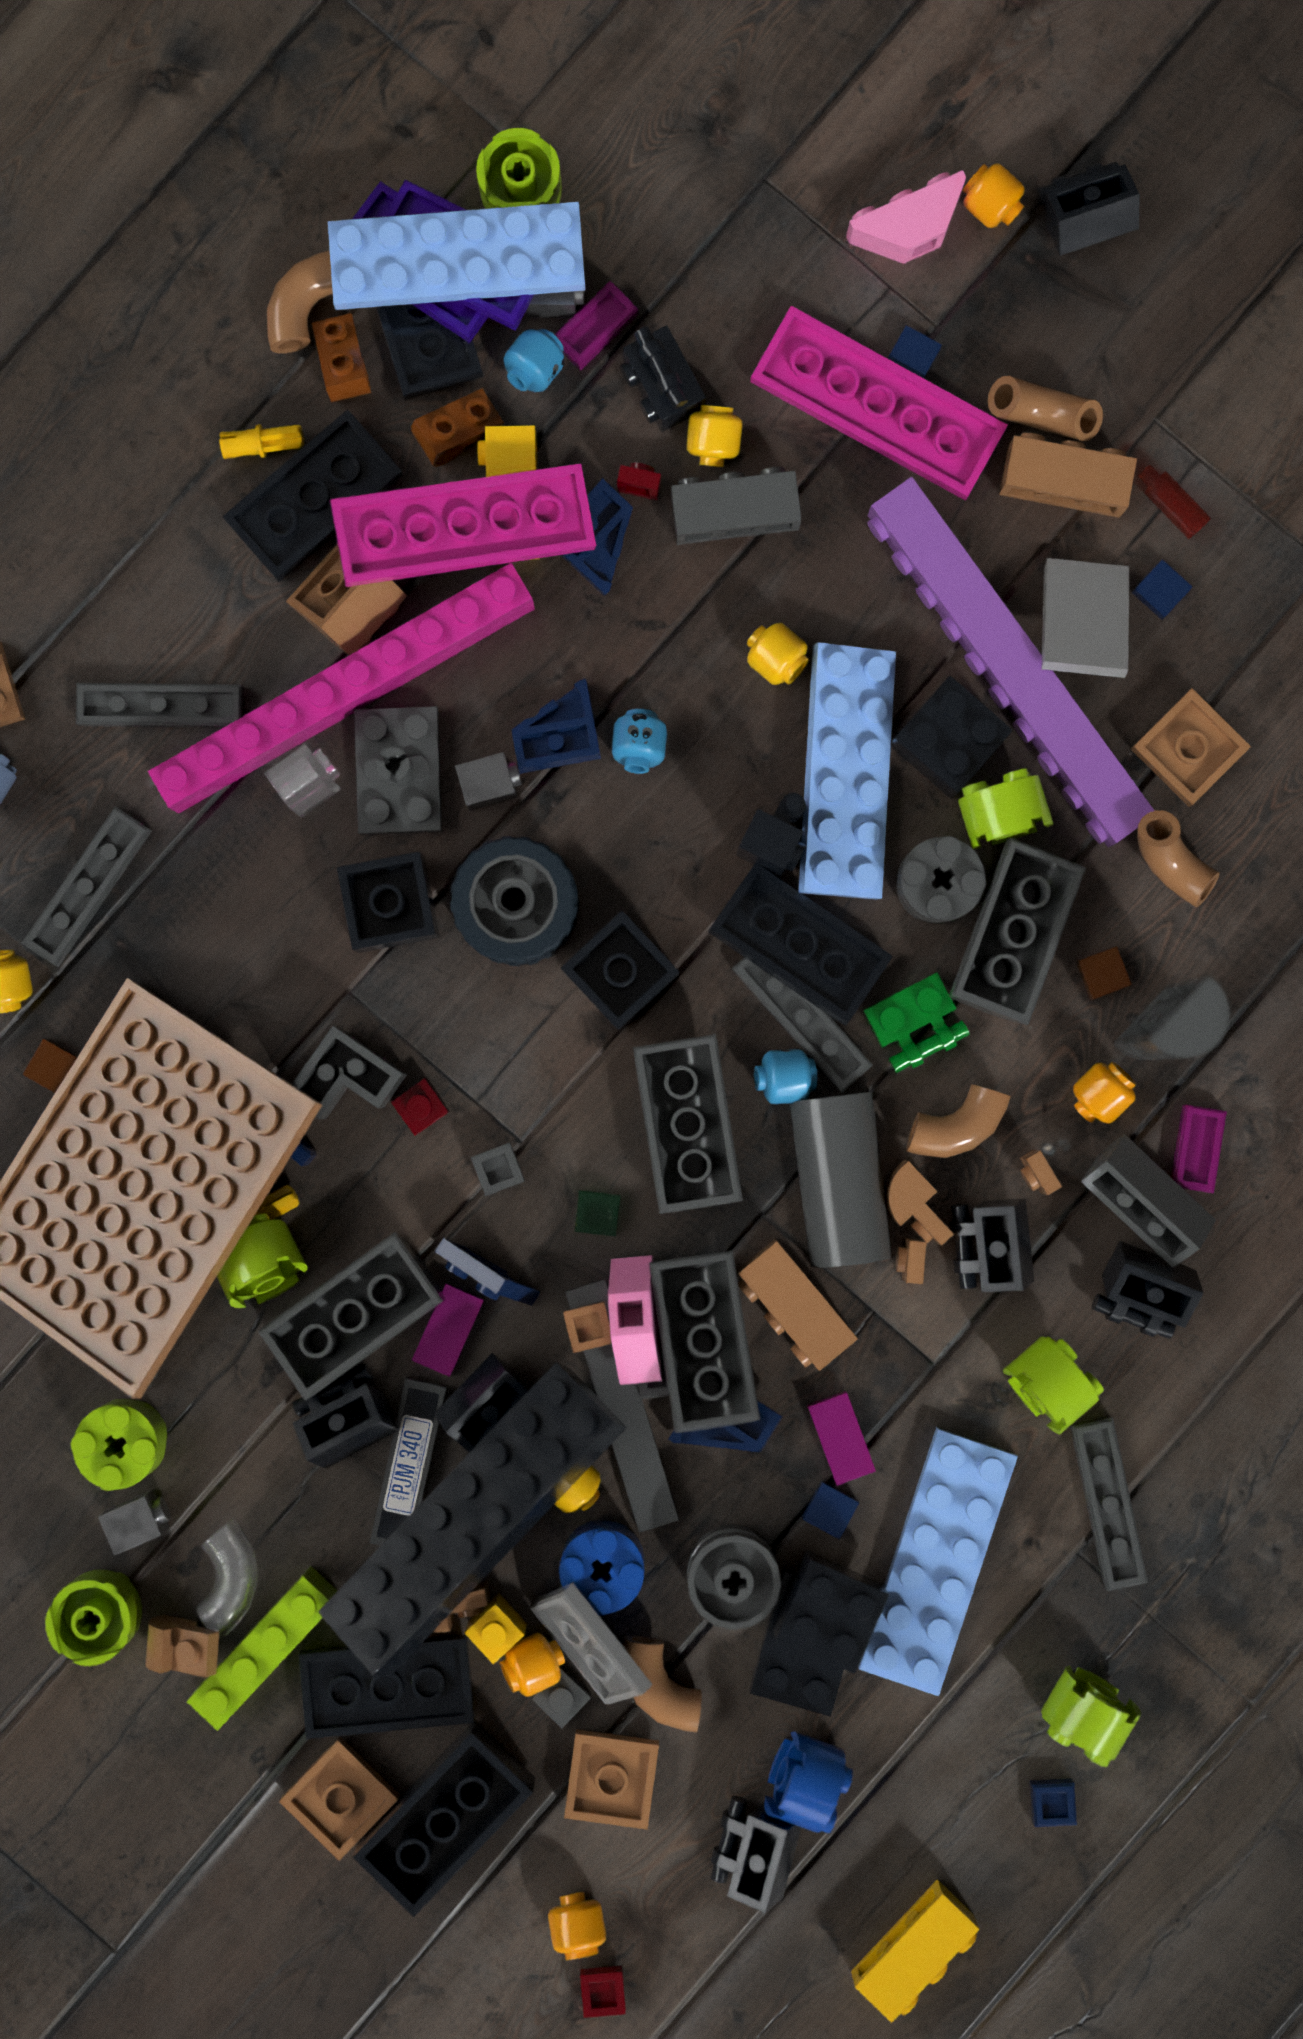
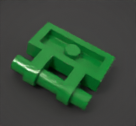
M938 972L862 1011L881 1048L897 1041L902 1052L888 1058L895 1073L909 1066L914 1069L924 1064V1058L942 1049L947 1052L957 1046V1041L970 1035L967 1026L962 1020L950 1027L943 1020L942 1016L956 1010V1007L951 997H949V993ZM930 1024L934 1035L914 1044L909 1034Z

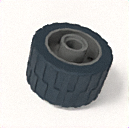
M505 836L498 840H490L483 843V846L473 850L467 856L468 858L465 862L460 864L450 891L452 893V901L450 902L451 912L454 914V923L458 931L463 935V939L482 956L487 957L493 962L504 963L509 966L532 965L554 955L555 951L564 946L569 940L568 937L571 931H574L577 923V912H579L578 890L570 869L566 866L560 855L550 850L549 846L542 842L533 841L528 837L521 836V838ZM514 893L524 894L526 901L520 910L509 911L506 909L505 903L510 895Z

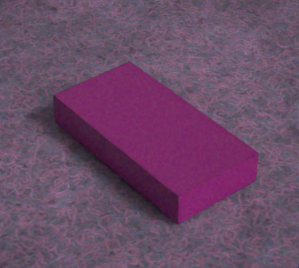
M609 281L554 335L563 345V354L581 371L639 315V309Z
M1182 1105L1171 1178L1183 1189L1214 1194L1227 1111Z
M446 1283L442 1291L445 1301L435 1307L412 1361L450 1377L485 1299Z
M846 1391L807 1405L837 1486L876 1472Z

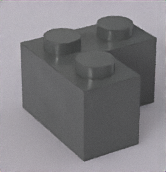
M332 1026L292 1085L321 1103L322 1107L317 1113L316 1118L327 1119L347 1088L378 1109L385 1108L407 1076V1073L342 1028Z

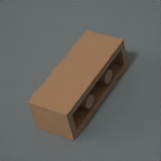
M1023 433L1021 436L1014 435L1007 449L999 495L1120 518L1129 506L1137 458L1127 457L1125 451L1115 448H1105L1102 452L1086 449L1085 444L1077 441H1062L1061 444L1047 442L1044 436L1035 433Z
M776 1239L771 1241L737 1270L742 1278L738 1282V1287L752 1303L758 1298L769 1310L763 1317L778 1335L786 1331L796 1344L790 1349L805 1368L813 1363L818 1371L822 1370L858 1340Z

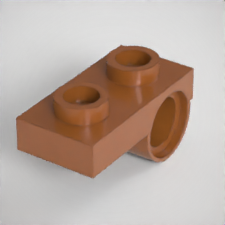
M352 313L312 322L324 383L331 403L372 393Z
M483 388L415 419L411 426V432L433 467H439L456 458L466 446L485 438V426H503L504 422Z

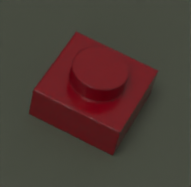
M634 462L631 463L630 467L620 465L617 478V492L658 500L661 474L654 472L655 469L652 466Z
M426 1078L391 1102L414 1136H417L450 1112Z
M622 1965L580 1969L584 2018L625 2015L626 2001Z

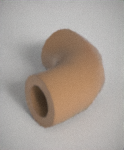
M330 250L317 253L294 264L276 283L267 307V332L271 351L275 353H290L301 350L310 344L311 339L307 321L310 310L320 299L333 294Z
M1003 376L997 379L988 395V407L992 415L1067 438L1089 441L1095 437L1102 425L1103 411L1100 403L1096 400L1055 390L1012 376Z
M1160 810L1147 813L1141 818L1137 830V839L1142 857L1151 871L1167 888L1194 907H1199L1211 893L1218 881L1220 872L1204 863L1185 846L1180 837V823L1173 814Z
M971 1084L963 1105L953 1114L941 1117L918 1112L908 1137L906 1152L921 1156L948 1158L974 1150L995 1132L1007 1110L1011 1096Z
M637 1635L624 1636L622 1646L653 1684L643 1695L633 1697L635 1703L658 1723L683 1731L697 1732L701 1712V1689L680 1686L669 1678L663 1663L664 1642L662 1640Z

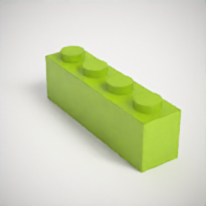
M310 1566L217 1666L216 1675L207 1677L187 1700V1703L218 1731L323 1618L318 1611L335 1595L337 1590Z

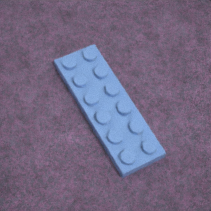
M579 202L328 221L333 304L336 310L457 301L469 298L482 299L521 296L524 294L585 291Z
M820 642L813 645L804 787L806 807L803 813L802 831L804 832L801 843L805 844L806 847L800 857L798 893L874 900L882 899L896 661L895 651Z
M936 1427L884 1584L889 1597L860 1661L859 1670L939 1696L1018 1457L1016 1454Z

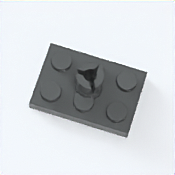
M438 708L354 709L358 834L442 832Z

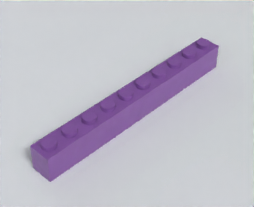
M910 477L872 504L867 515L870 519L867 524L872 534L879 542L885 540L893 550L892 560L903 575L910 574L919 586L916 588V593L922 603L928 609L934 607L943 619L940 625L946 636L952 642L959 641L967 652L964 658L970 669L977 676L982 674L990 684L991 688L988 691L993 701L999 708H1007L1016 720L1013 722V727L1024 742H1032L1040 753L1037 759L1041 767L1049 776L1055 774L1064 786L1061 792L1067 803L1074 810L1080 808L1089 822L1086 823V827L1091 836L1099 844L1104 842L1109 848L1136 830L1141 818L1155 810L1054 671L1041 669V653L913 477Z

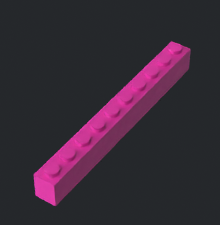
M511 562L149 770L148 773L168 808L179 814L354 713V709L364 708L535 609L533 599Z

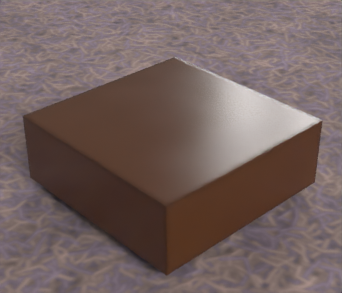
M1117 946L1076 961L1090 1000L1132 985Z
M43 1039L22 1075L56 1093L78 1056L48 1039Z

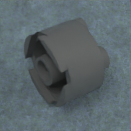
M952 836L935 837L925 840L910 851L901 862L897 874V895L904 909L916 919L934 924L952 922L972 910L980 900L986 886L983 864L977 853L969 845ZM933 871L938 875L944 873L949 880L945 883L948 890L943 886L933 887L931 882L936 878Z

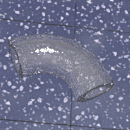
M234 1518L201 1545L215 1566L216 1581L213 1590L197 1605L196 1609L204 1625L210 1630L219 1631L220 1638H225L233 1631L250 1609L258 1582L255 1550L242 1527Z

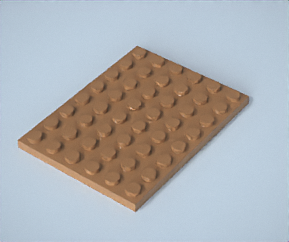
M127 978L0 1181V1300L130 1397L141 1399L316 1117L322 1104L151 991Z

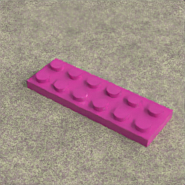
M790 306L750 380L756 386L965 501L1008 426L1004 422L793 306Z
M581 463L331 499L330 502L346 587L594 550L596 547Z

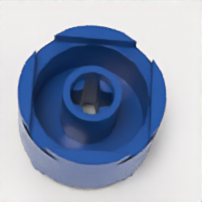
M595 1520L581 1525L569 1536L564 1546L559 1567L561 1585L563 1587L573 1583L598 1616L614 1613L625 1608L639 1593L644 1579V1554L639 1539L628 1527L617 1522ZM598 1559L602 1564L610 1561L609 1572L605 1573L603 1570L596 1572L594 1570L595 1560Z
M792 1731L790 1734L793 1741L784 1739L774 1758L767 1783L775 1786L773 1798L765 1795V1812L768 1816L816 1833L820 1831L830 1833L836 1822L837 1809L835 1807L840 1793L845 1794L848 1791L852 1782L853 1770L846 1767L845 1753L842 1748Z

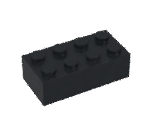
M475 1719L474 1723H471L359 1840L352 1858L408 1913L415 1917L531 1796L536 1777Z

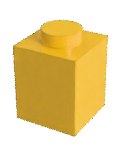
M500 1593L489 1602L488 1606L482 1608V1613L475 1615L468 1621L465 1630L466 1636L492 1664L497 1662L525 1635L527 1623Z

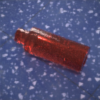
M1150 464L1138 476L1148 486L1144 491L1146 496L1188 540L1212 519L1167 471L1160 475Z

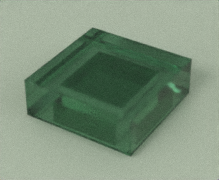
M579 1190L574 1232L616 1237L621 1195Z

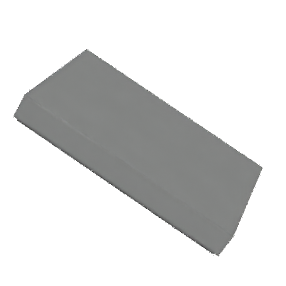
M1047 558L1044 566L1041 669L1125 678L1128 672L1129 566Z
M573 1583L539 1596L530 1605V1609L554 1640L557 1641L558 1645L605 1704L609 1705L643 1695L653 1685Z

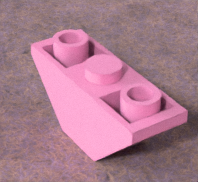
M962 170L951 176L949 172L939 174L927 183V186L915 192H912L911 189L901 191L890 199V203L877 209L874 206L861 209L849 221L846 235L849 244L903 264L940 248L966 180L964 171Z
M652 1255L611 1259L608 1286L609 1320L612 1347L620 1385L662 1382L659 1328L649 1263L654 1262Z

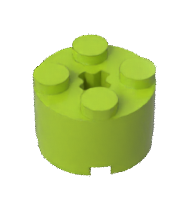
M526 128L507 129L496 134L493 137V141L480 152L476 173L485 209L560 202L562 183L558 155L551 144L549 145L540 138V134ZM524 177L523 181H516V178Z
M1027 768L1003 775L1004 783L990 787L986 781L962 788L964 797L960 798L958 803L972 849L982 848L980 842L982 839H986L987 842L991 841L992 845L1006 842L1007 838L1016 839L1037 832L1035 823L1043 821L1046 828L1053 825L1039 775L1031 776Z
M263 1213L252 1218L216 1277L230 1305L234 1308H245L247 1306L244 1300L256 1298L257 1303L260 1304L286 1292L300 1281L296 1273L299 1270L306 1273L308 1267L286 1223L277 1219L270 1220L268 1214Z
M1041 1336L1003 1369V1373L1012 1376L1007 1381L1036 1417L1040 1414H1046L1052 1420L1046 1426L1054 1433L1060 1435L1099 1401L1098 1396L1104 1389L1088 1371L1083 1373L1073 1362L1077 1359V1355L1064 1340L1059 1339L1055 1342L1049 1336Z
M115 1399L93 1410L81 1421L72 1438L71 1450L79 1471L88 1481L106 1491L125 1489L140 1482L160 1465L165 1455L167 1428L158 1411L148 1403L132 1399ZM123 1437L127 1443L123 1446V1449L119 1450L115 1443L117 1439Z
M109 1570L85 1572L65 1586L51 1603L45 1620L48 1640L54 1650L73 1660L75 1664L95 1666L105 1663L118 1654L138 1632L142 1619L141 1600L137 1590L125 1574ZM92 1611L94 1615L100 1617L101 1621L98 1622L97 1618H90L88 1613Z
M1066 1666L1042 1707L1041 1714L1042 1718L1050 1725L1047 1733L1051 1738L1064 1746H1070L1072 1742L1085 1750V1755L1094 1763L1107 1767L1109 1762L1116 1759L1140 1718L1141 1710L1131 1699L1128 1700L1126 1705L1122 1703L1117 1697L1119 1689L1103 1678L1079 1667L1073 1674L1071 1666Z

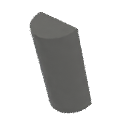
M1007 838L949 997L996 1017L1029 1025L1086 867L1013 838Z
M1210 976L1169 984L1117 1038L1114 1046L1127 1056L1138 1060L1188 1058L1204 1054L1218 1044L1227 1029L1229 1021L1227 998L1222 988Z
M716 1034L633 1047L659 1214L743 1201Z
M872 1091L806 1099L789 1103L810 1267L848 1266L892 1258L893 1253Z
M394 1232L258 1332L301 1396L307 1401L445 1301V1298L438 1283L418 1254L399 1233Z
M733 1250L650 1262L649 1268L675 1433L707 1430L760 1420Z

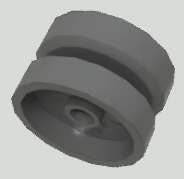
M735 1524L720 1526L701 1536L690 1552L687 1564L690 1600L702 1617L715 1626L736 1630L752 1627L768 1616L777 1603L781 1580L775 1553L764 1537L748 1527ZM731 1571L739 1572L740 1577L738 1579H728Z

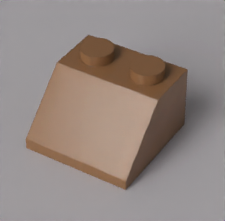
M337 543L286 602L346 654L351 655L369 644L372 635L387 619L397 612L399 605L407 595L392 580L346 587Z

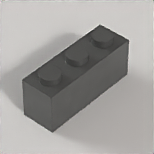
M771 467L760 471L761 475L744 477L742 472H730L720 475V480L703 482L701 477H688L679 480V485L671 486V501L677 545L799 530L801 512L796 472H785L783 467Z
M1125 1134L1098 1154L1081 1180L1091 1192L1172 1268L1201 1248L1216 1222L1213 1216Z

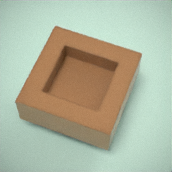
M1032 1150L1020 1157L1025 1166L1020 1170V1173L1031 1191L1038 1189L1041 1194L1049 1195L1062 1187L1040 1150Z
M905 1238L904 1247H898L896 1272L902 1273V1280L906 1283L923 1284L927 1242L921 1239Z
M605 1301L563 1311L573 1353L612 1344L610 1321Z

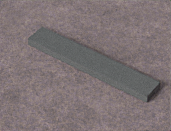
M606 1279L565 1291L570 1309L605 1301L609 1317ZM612 1344L584 1350L597 1397L627 1427L612 1443L639 1533L678 1521L679 1516L643 1399L640 1398L638 1384H619Z

